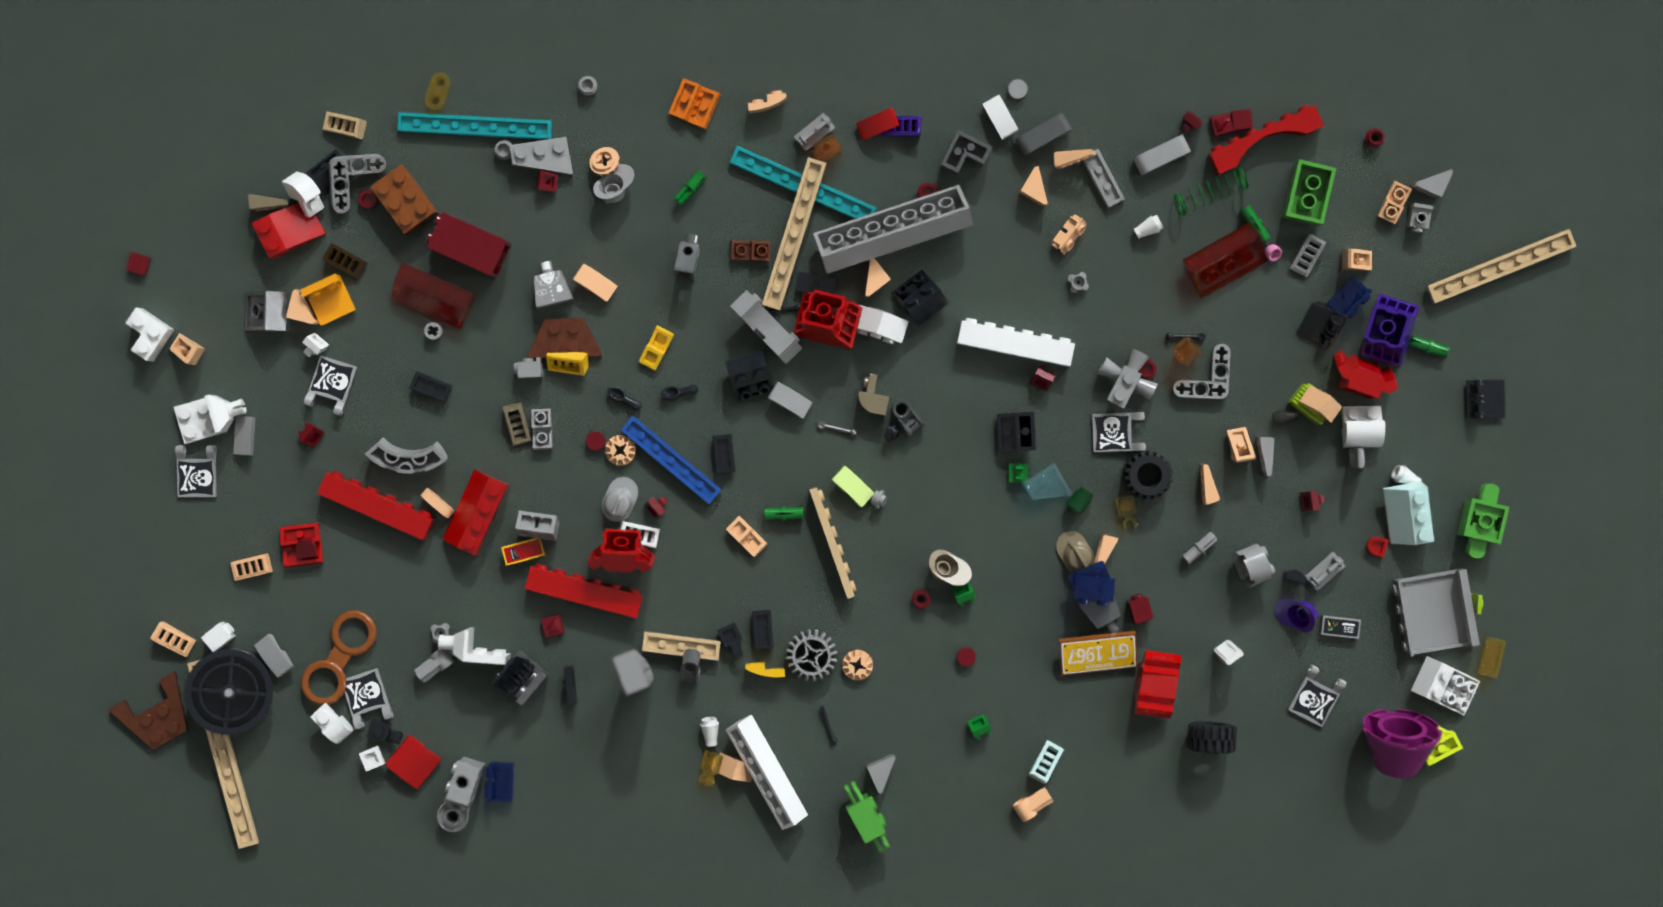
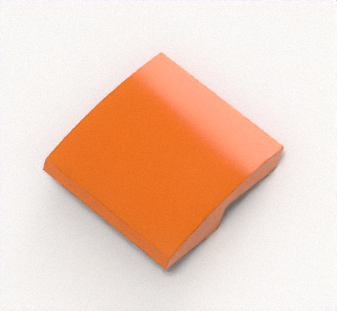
M683 78L668 114L706 130L721 94Z

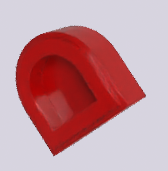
M1376 536L1371 537L1366 543V549L1371 555L1384 558L1389 540Z

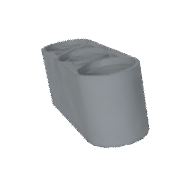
M1182 134L1134 157L1133 160L1142 176L1191 151Z

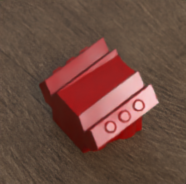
M814 290L813 293L806 292L802 296L793 333L800 339L807 338L812 342L826 343L833 347L841 346L845 350L851 349L862 307L854 302L847 301L844 296Z
M1344 350L1334 354L1337 368L1341 374L1338 385L1339 389L1372 400L1379 399L1382 391L1391 393L1399 389L1393 371H1391L1390 366L1381 369L1377 361L1373 363L1357 357L1356 354L1347 358Z
M606 529L603 533V543L591 551L586 564L593 570L602 566L606 571L631 573L638 568L645 573L652 568L655 555L642 545L640 531Z
M1145 650L1142 662H1138L1133 692L1135 697V714L1171 718L1179 679L1181 655Z

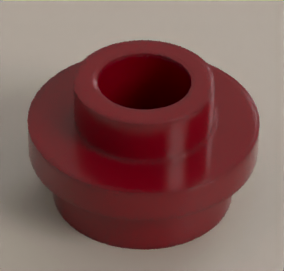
M1378 128L1370 129L1365 135L1367 145L1373 148L1381 146L1385 139L1384 133ZM1372 135L1377 136V141L1371 139Z
M917 590L913 593L912 603L916 608L924 609L930 604L931 597L927 591ZM921 595L925 598L924 602L922 603L918 602L917 598Z

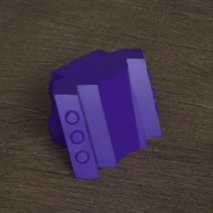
M1380 294L1370 316L1361 355L1401 367L1415 320L1418 316L1419 306Z

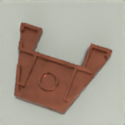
M176 671L159 680L168 698L138 716L134 715L126 700L109 709L116 718L153 750L189 730L185 709L181 701V690L178 686Z

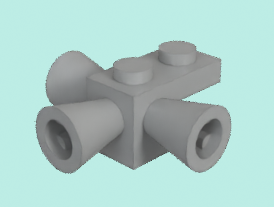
M1132 349L1128 365L1121 366V368L1107 357L1104 359L1097 374L1115 379L1114 385L1106 399L1107 401L1125 408L1134 389L1147 400H1150L1158 383L1141 379L1142 374L1138 372L1149 356Z

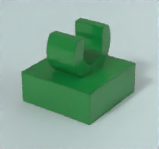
M1008 463V482L1028 483V463Z
M970 581L963 586L952 587L956 601L961 607H964L963 602L968 600L974 603L976 596Z
M985 714L967 721L974 738L977 737L980 740V735L987 733L988 736L990 735L992 729Z

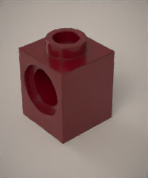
M1142 593L1130 596L1131 600H1127V604L1134 624L1154 619L1147 596H1142Z

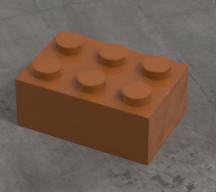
M402 164L370 186L407 236L439 214L413 176Z

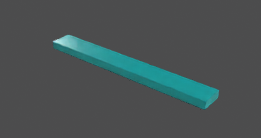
M398 112L397 132L548 140L552 139V120Z
M739 146L736 147L729 162L733 166L797 194L802 174ZM820 183L815 202L852 219L875 213L877 210L872 205Z

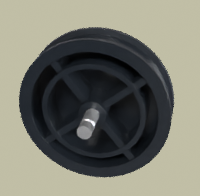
M221 649L206 655L192 668L185 684V702L193 719L206 730L223 735L242 733L257 725L266 715L273 696L272 679L266 666L256 656L240 649Z

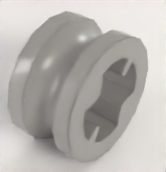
M431 322L425 326L424 333L427 338L437 340L442 336L443 329L439 324ZM431 326L433 328H438V331H436L438 332V334L436 336L433 334H429V331H431L429 330V328Z

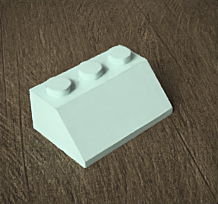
M1418 481L1383 488L1390 543L1419 545L1434 542L1427 486Z

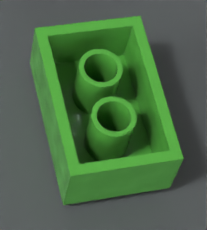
M1300 159L1295 161L1281 218L1317 227L1323 225L1337 168Z

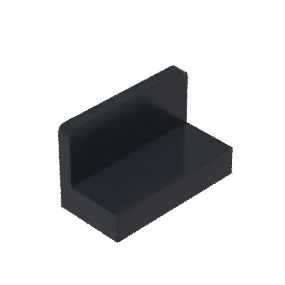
M337 149L306 172L323 195L330 193L329 162L333 157L342 156ZM337 162V165L334 167L337 169L339 176H344L340 174V167H343V165ZM336 181L334 187H338L344 181Z

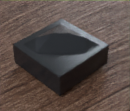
M1298 570L1284 571L1283 574L1284 579L1304 584L1307 579Z

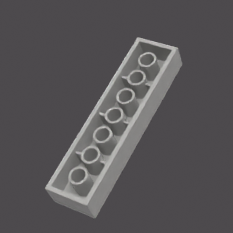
M957 185L815 232L813 235L826 273L828 274L972 226L973 221L968 203L960 186Z

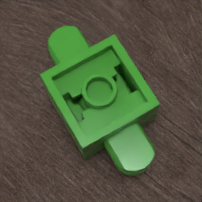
M1483 484L1480 487L1478 499L1465 498L1457 535L1468 537L1466 554L1471 558H1482L1485 555L1488 542L1494 544H1501L1510 507L1497 504L1500 489L1495 484Z
M852 781V787L858 797L855 798L848 784L844 786L851 799L850 802L846 803L847 811L865 844L873 840L879 852L883 853L884 850L877 837L880 836L887 850L891 848L884 835L886 833V821L881 812L877 813L876 809L878 808L872 796L868 797L867 793L862 795L856 782Z

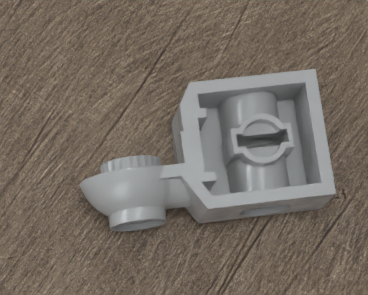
M463 757L454 763L451 770L453 778L451 781H448L445 793L448 794L445 795L444 803L440 806L437 813L438 823L444 830L457 832L466 826L469 818L468 813L474 801L486 763ZM461 777L465 778L467 780V783H464L461 780ZM450 811H455L458 814L457 820L450 818Z

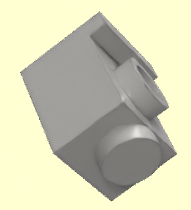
M1419 203L1410 204L1406 228H1412L1411 231L1416 233H1423V230H1428L1433 206ZM1419 215H1422V216H1423V220H1422V221H1419V219H1418V216H1419Z
M537 357L535 362L533 358H523L522 362L514 363L515 375L518 374V378L543 377L542 358Z

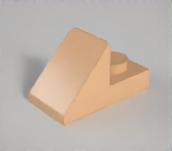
M1246 427L1227 430V438L1231 447V460L1238 463L1256 459Z

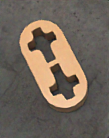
M426 488L421 494L422 498L444 517L449 518L455 512L451 506L431 489Z

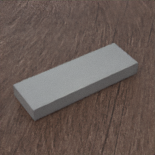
M1099 149L1095 150L1096 156L1082 162L1108 209L1125 200L1103 156Z

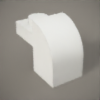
M296 171L281 181L289 198L298 200L306 217L310 218L325 208L318 195L321 193L319 188L307 175Z
M327 703L310 716L323 730L322 733L336 744L341 743L355 730L343 715L339 717Z

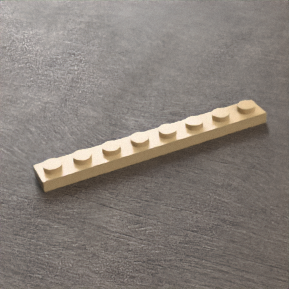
M809 157L807 159L762 305L781 310L827 164L825 162Z
M1567 229L1430 284L1426 288L1432 303L1435 304L1576 247L1570 229Z

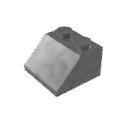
M245 292V331H286V292Z

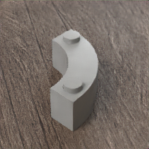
M746 290L730 307L787 364L802 349L798 344L800 339L793 332L789 334L760 304L762 300L757 294L751 295Z

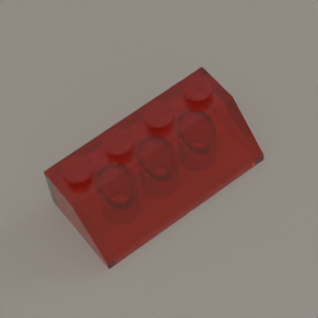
M1250 223L1243 225L1182 260L1186 273L1201 299L1268 261L1261 237Z
M402 262L394 280L390 299L462 330L476 294Z

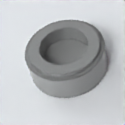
M1020 79L1013 80L1008 86L1010 97L1016 100L1022 99L1027 93L1026 83Z

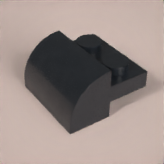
M1035 412L997 414L999 452L1037 450Z

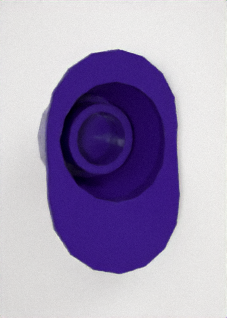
M1284 598L1277 601L1274 606V614L1282 624L1303 632H1309L1315 627V619L1319 613L1311 603L1307 601L1297 602Z

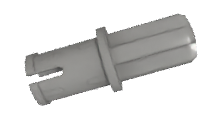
M1209 532L1198 543L1195 542V545L1183 554L1182 557L1190 565L1201 554H1205V551L1217 541L1216 536Z

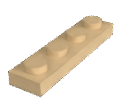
M645 631L642 651L683 656L685 650L696 649L701 655L700 658L718 661L721 641Z

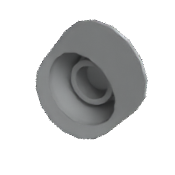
M620 164L615 168V171H611L609 175L605 174L595 183L593 187L594 194L598 198L603 199L606 204L622 200L626 193V188L634 179V170L629 165Z
M627 477L616 478L609 485L602 502L603 514L609 520L615 522L623 521L631 514L638 497V487L633 480Z

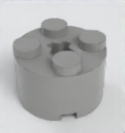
M1253 544L1233 554V556H1237V559L1234 560L1236 570L1241 580L1246 579L1248 583L1245 585L1248 588L1272 579V575L1276 574L1273 565L1268 561L1267 557L1269 554L1265 546L1260 547L1258 544Z

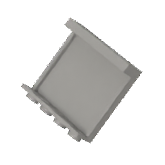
M1459 568L1394 580L1392 591L1394 596H1397L1398 603L1395 604L1397 615H1400L1401 619L1399 630L1404 636V641H1402L1404 653L1413 657L1415 654L1467 645H1480L1467 569Z

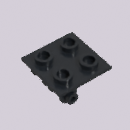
M1312 303L1296 333L1319 342V348L1326 350L1333 346L1348 316Z
M1466 380L1467 418H1505V380Z
M519 656L512 657L507 661L505 669L494 677V682L490 686L506 690L505 693L511 697L523 685L516 677L518 676L526 682V678H529L534 672L535 666L530 663L529 659Z

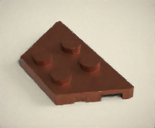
M584 318L544 319L528 354V358H546L547 353L583 352L587 353L588 357L603 356Z

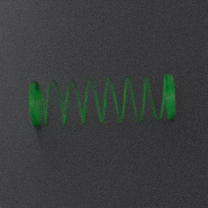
M1240 166L1237 167V176L1235 174L1234 177L1238 184V191L1240 183L1244 187L1243 189L1249 188V183L1243 169ZM1239 170L1241 171V173H1242V175H1243V177H1244V180H1245L1246 185L1244 184V182H1243V180H1242V178H1241V176H1240ZM1226 177L1225 180H1226V182H1227V184H1228V186H1229V196H1230V188H1231V187H1230V185H1229V183H1228V180H1227V177ZM1217 180L1216 183H1217V185H1218V187H1219V189H1220V196H1221V192L1223 193V191L1221 190V188H1220V186H1219V183H1218V180ZM1206 181V184L1211 192L1209 183ZM1197 184L1198 189H1199V191H1200V193H1201V195H1202L1201 189H1200L1199 185ZM1176 193L1174 194L1175 204L1180 214L1185 216L1187 205L1185 201L1183 204L1180 196ZM1193 198L1194 211H1195V203H1196V201H1195L1194 198Z

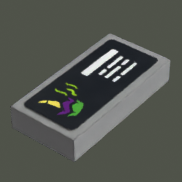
M1322 615L1320 634L1359 639L1361 620Z

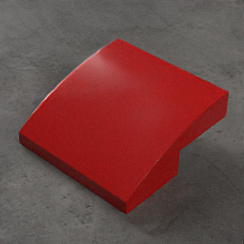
M319 523L280 527V545L283 548V566L285 568L324 563ZM304 537L313 539L317 546V557L297 558L296 545L299 539Z
M409 734L385 765L412 787L418 789L439 764L441 758Z

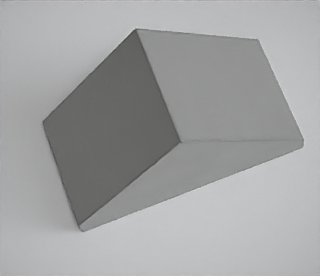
M1450 169L1411 184V187L1432 198L1439 199L1443 196L1453 171Z
M890 754L867 765L878 793L882 794L895 761V755Z

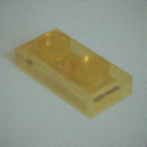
M1485 637L1477 670L1478 674L1498 678L1507 641Z

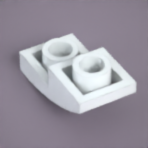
M1000 95L983 103L1002 140L1019 131Z

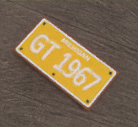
M1135 631L1059 639L1062 676L1138 667Z

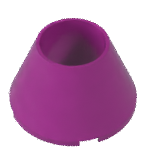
M1380 709L1367 714L1363 719L1362 726L1377 770L1394 778H1410L1417 775L1442 738V730H1439L1438 723L1426 715L1405 709H1397V712H1386L1387 709Z

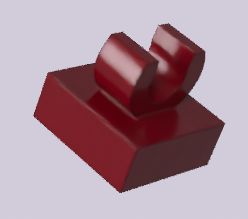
M1188 110L1183 116L1186 122L1182 125L1181 129L1186 133L1192 126L1198 130L1203 121L1191 110Z
M1042 365L1034 373L1030 384L1047 391L1053 383L1055 376L1053 375V370H1050L1049 373L1043 371L1044 366Z
M304 423L306 428L303 432L298 431L300 435L298 439L314 448L325 432L311 423Z
M1317 491L1300 492L1303 511L1320 510L1319 504L1325 503L1324 495L1319 496Z
M664 496L658 501L652 497L644 506L657 519L665 512L662 507L668 501Z

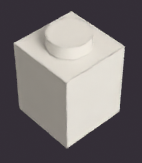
M220 622L201 638L212 652H215L236 636L233 633V627L229 623Z

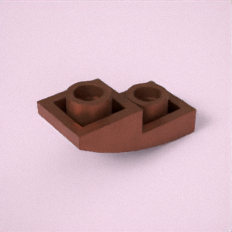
M731 240L729 260L770 261L771 242Z

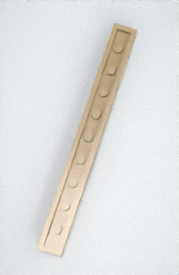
M198 661L187 663L189 672ZM206 730L238 848L258 844V836L230 736Z

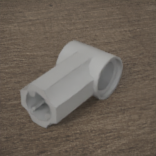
M437 650L430 656L431 658L414 670L423 683L455 662L447 650Z

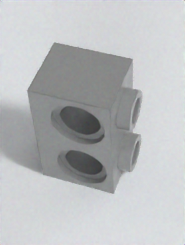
M519 510L515 529L518 536L556 541L560 522L555 515Z

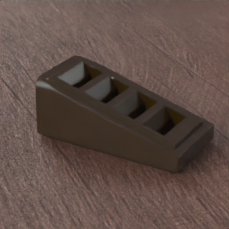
M334 243L329 245L322 260L359 279L368 263ZM335 250H338L334 259L331 260V257ZM345 254L342 262L338 264L341 255ZM349 258H352V261L350 262L348 268H345V265ZM356 261H358V267L356 268L355 272H352L351 270L353 269Z

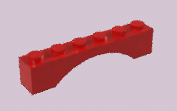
M1308 104L1298 108V113L1291 115L1289 112L1281 116V121L1274 123L1272 120L1262 125L1263 129L1259 131L1255 128L1246 132V137L1239 139L1237 136L1229 140V145L1222 147L1220 144L1210 149L1211 153L1207 157L1215 175L1218 176L1235 168L1248 148L1262 138L1276 134L1305 136L1322 128L1324 124L1316 106L1309 107Z

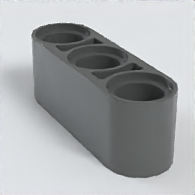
M1060 113L1021 135L1015 141L1025 157L1068 133L1072 128L1065 115Z

